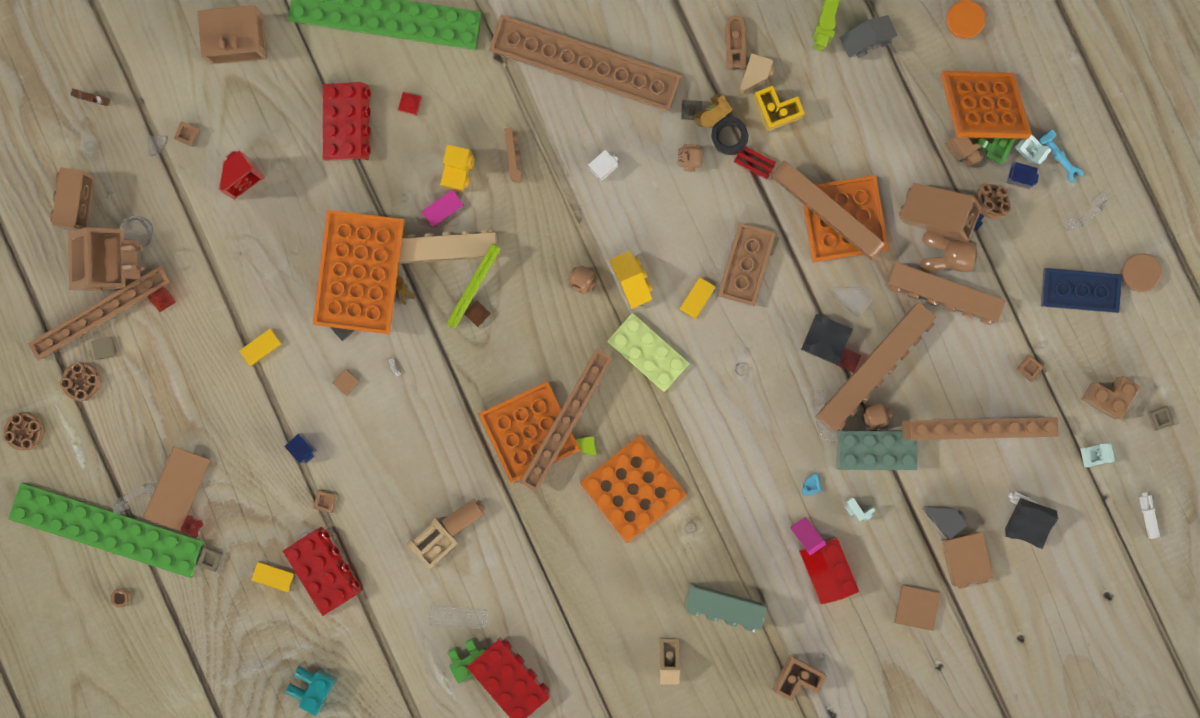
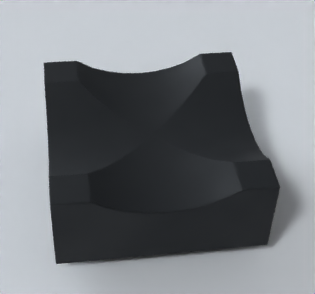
M816 314L801 350L837 365L853 329L820 314Z
M1020 498L1005 527L1006 537L1023 540L1037 548L1043 549L1052 527L1058 520L1057 510Z

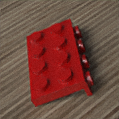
M363 82L323 84L324 161L369 160L371 153L369 136L371 135V128L369 126V117L371 116L369 98L371 97V90L367 84Z
M323 527L312 531L282 551L322 616L362 592L359 581L353 577L349 565L344 562L340 556L339 549L334 546L328 531Z
M499 637L496 642L467 666V669L509 718H528L550 699V690L544 683H539L536 679L538 676L532 668L527 669L523 664L525 661L519 653L515 655L511 650L512 645L506 638L503 640Z

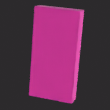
M451 190L421 212L431 226L435 227L464 205L455 192Z
M806 517L790 527L809 555H812L826 545L825 541Z

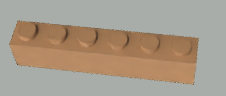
M897 262L892 265L886 282V286L890 287L889 290L901 293L903 291L908 293L910 298L918 300L920 297L926 299L927 304L937 306V304L943 305L947 311L955 312L957 310L963 312L962 316L971 319L973 317L980 318V322L987 325L999 321L1005 303L1003 299Z

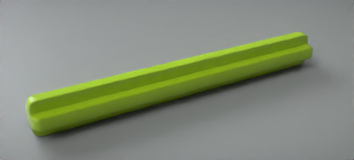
M492 243L448 319V326L452 328L457 327L501 249L498 245Z

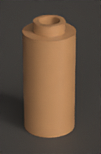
M472 499L443 519L442 522L451 536H454L485 515L483 512L485 507L480 500Z

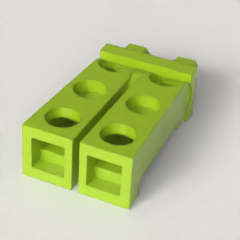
M840 0L823 1L817 25L811 39L815 40L812 49L824 52L827 43L830 44L835 34L833 30L836 26L835 15Z

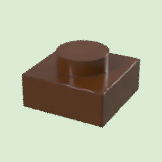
M476 301L464 315L479 327L491 313L481 303Z

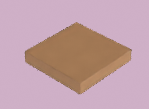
M902 585L894 623L933 631L941 593Z

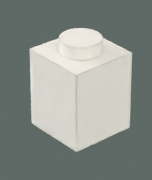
M604 150L588 164V168L602 181L618 167V158L611 151L608 153Z

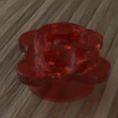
M192 515L186 517L181 531L191 535L192 538H196L199 536L198 532L204 523L202 520H196Z

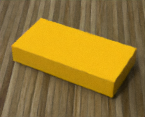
M699 277L679 310L696 319L716 287Z
M268 329L239 350L249 366H253L282 345L272 329Z
M257 562L252 581L289 592L295 573Z

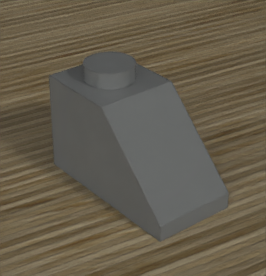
M927 506L922 508L947 539H952L968 525L965 521L967 519L960 510Z

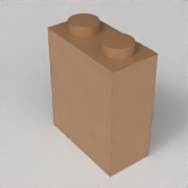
M976 531L955 536L952 539L946 538L941 540L953 586H958V589L969 587V583L977 582V584L987 583L988 579L993 578L983 532Z

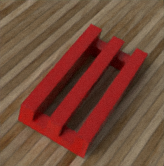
M745 147L738 153L733 162L766 180L776 164L775 161L748 147ZM743 151L746 152V153H748V154H750V155H752V156H754V157H756V158H758V159H760V160H762V161H764V162H766V163H768V164L770 165V167H768V166H766V165H764V164H762V163L756 161L755 159H753V158H751V157H749V156L743 154ZM740 157L766 170L767 173L765 174L740 161Z

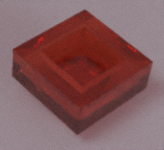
M164 286L148 296L149 301L159 312L176 303L175 298Z
M844 348L840 361L836 366L854 373L861 355Z

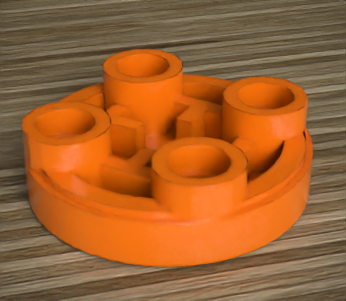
M962 0L955 3L949 9L946 15V24L949 31L957 39H970L978 35L983 29L985 13L976 2Z

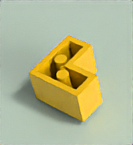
M773 86L755 92L753 96L767 132L802 119L805 115L798 96L780 103Z
M447 144L443 159L444 170L440 183L442 188L464 192L465 188L469 187V169L473 170L475 162L470 149Z
M629 250L609 260L631 309L652 300L650 294L653 291L649 281H645L647 274L644 268L641 267L637 256L633 257Z

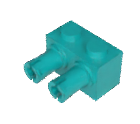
M299 665L293 676L308 683V689L303 690L290 682L284 694L299 700V708L316 716L320 712L337 678L321 669L313 673Z

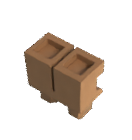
M955 135L945 142V145L958 162L962 159L967 168L983 158L977 150L981 146L979 144L973 145L968 137H957Z

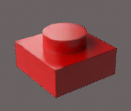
M402 92L398 111L417 116L422 97Z

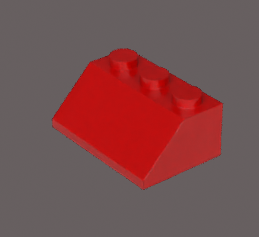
M240 150L237 152L233 151L223 161L219 190L235 200L265 177L252 159Z
M835 536L824 540L826 545L812 555H809L805 548L799 550L821 605L841 600L860 592L839 540Z

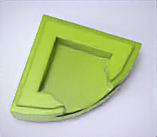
M594 436L575 439L583 453L596 455Z

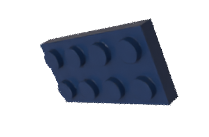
M1044 268L1041 307L1119 313L1122 275Z

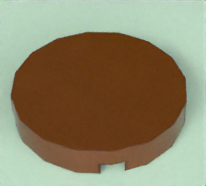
M72 88L71 96L109 106V98Z

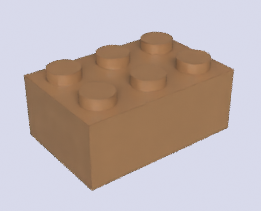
M60 167L59 172L56 174L57 190L53 194L54 210L50 214L51 225L73 231L87 227L95 176L83 170Z

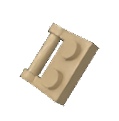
M434 518L431 521L432 524L414 540H410L407 543L409 548L428 569H431L458 544L437 518ZM437 529L440 534L421 551L418 546Z

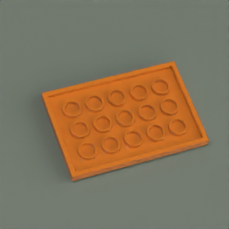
M327 210L313 325L390 335L404 219Z

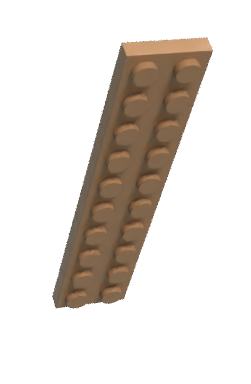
M502 14L489 48V52L666 112L670 110L681 78L680 74Z

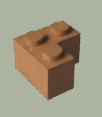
M1121 376L1115 379L1110 389L1105 388L1099 383H1091L1081 400L1112 419H1121L1141 386Z
M789 655L772 689L775 693L792 701L801 684L819 693L827 675L800 659Z

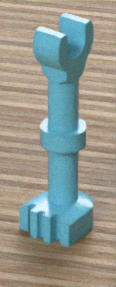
M1051 129L1042 135L1038 141L1042 145L1046 144L1051 149V152L1055 155L1054 159L1059 161L1066 169L1069 182L1073 183L1076 181L1073 173H1077L1080 177L1084 175L1083 171L1072 166L1065 157L1066 153L1063 150L1061 151L1052 139L1057 134Z

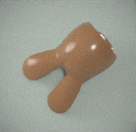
M930 231L924 233L923 243L929 247L944 250L943 257H931L921 260L919 264L921 271L932 273L944 268L959 272H971L974 270V265L977 261L976 242L969 240L968 243L959 240H948Z

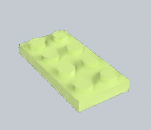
M633 313L607 341L663 392L668 389L690 364Z

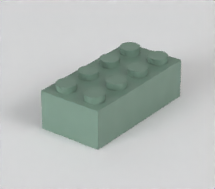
M836 431L837 470H917V440H903V431Z
M689 583L684 601V608L688 614L694 616L704 614L707 619L718 622V619H722L726 622L725 624L734 627L740 624L743 625L742 627L745 630L756 632V629H762L767 607L763 603Z

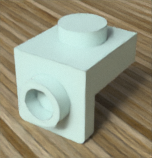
M1033 135L1029 139H1022L1016 146V149L1029 162L1041 164L1051 151L1048 146H1043Z
M1111 443L1081 448L1084 467H1092L1115 461Z
M853 497L844 501L847 505L845 509L850 516L854 515L858 521L863 520L865 522L874 516L872 514L876 511L874 507H869L862 511Z

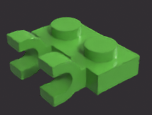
M980 138L976 140L975 144L981 146L978 149L986 151L984 157L999 165H1003L1016 138H993L991 143Z
M473 638L465 643L468 651L471 653L470 655L461 659L456 647L448 652L450 659L453 661L449 668L457 683L473 676L467 669V666L485 651L484 648L478 650Z

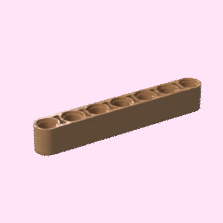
M782 161L771 174V177L870 260H873L884 248L885 244L882 240L788 162Z

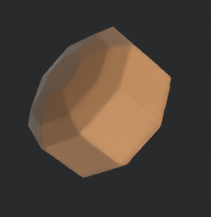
M125 588L116 589L110 595L111 603L115 607H125L131 601L130 592Z

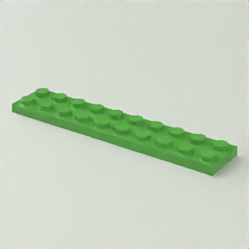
M291 0L288 21L291 23L476 51L482 13L480 11L408 0Z
M20 483L8 519L188 578L193 577L204 544L203 540L26 483Z

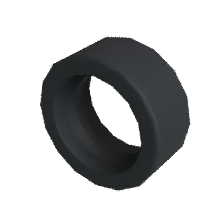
M724 117L712 128L711 138L713 144L719 152L725 155L740 153L748 143L749 134L747 128L736 117ZM729 125L736 126L741 132L739 142L733 146H725L719 140L720 131Z

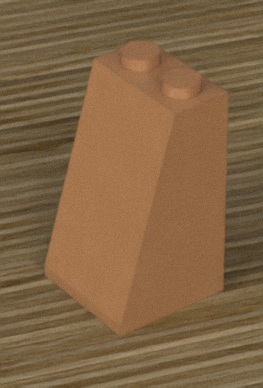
M913 183L912 188H909L907 191L906 203L902 205L899 211L901 221L914 227L968 243L982 209L977 199L971 195Z

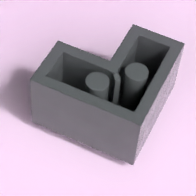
M886 15L868 19L839 38L849 58L855 56L861 58L868 54L867 50L869 49L874 50L880 46L885 47L891 44V39L898 35L889 16Z

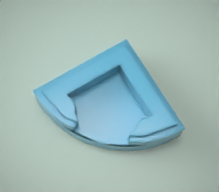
M818 473L810 475L805 480L802 487L803 496L822 492Z

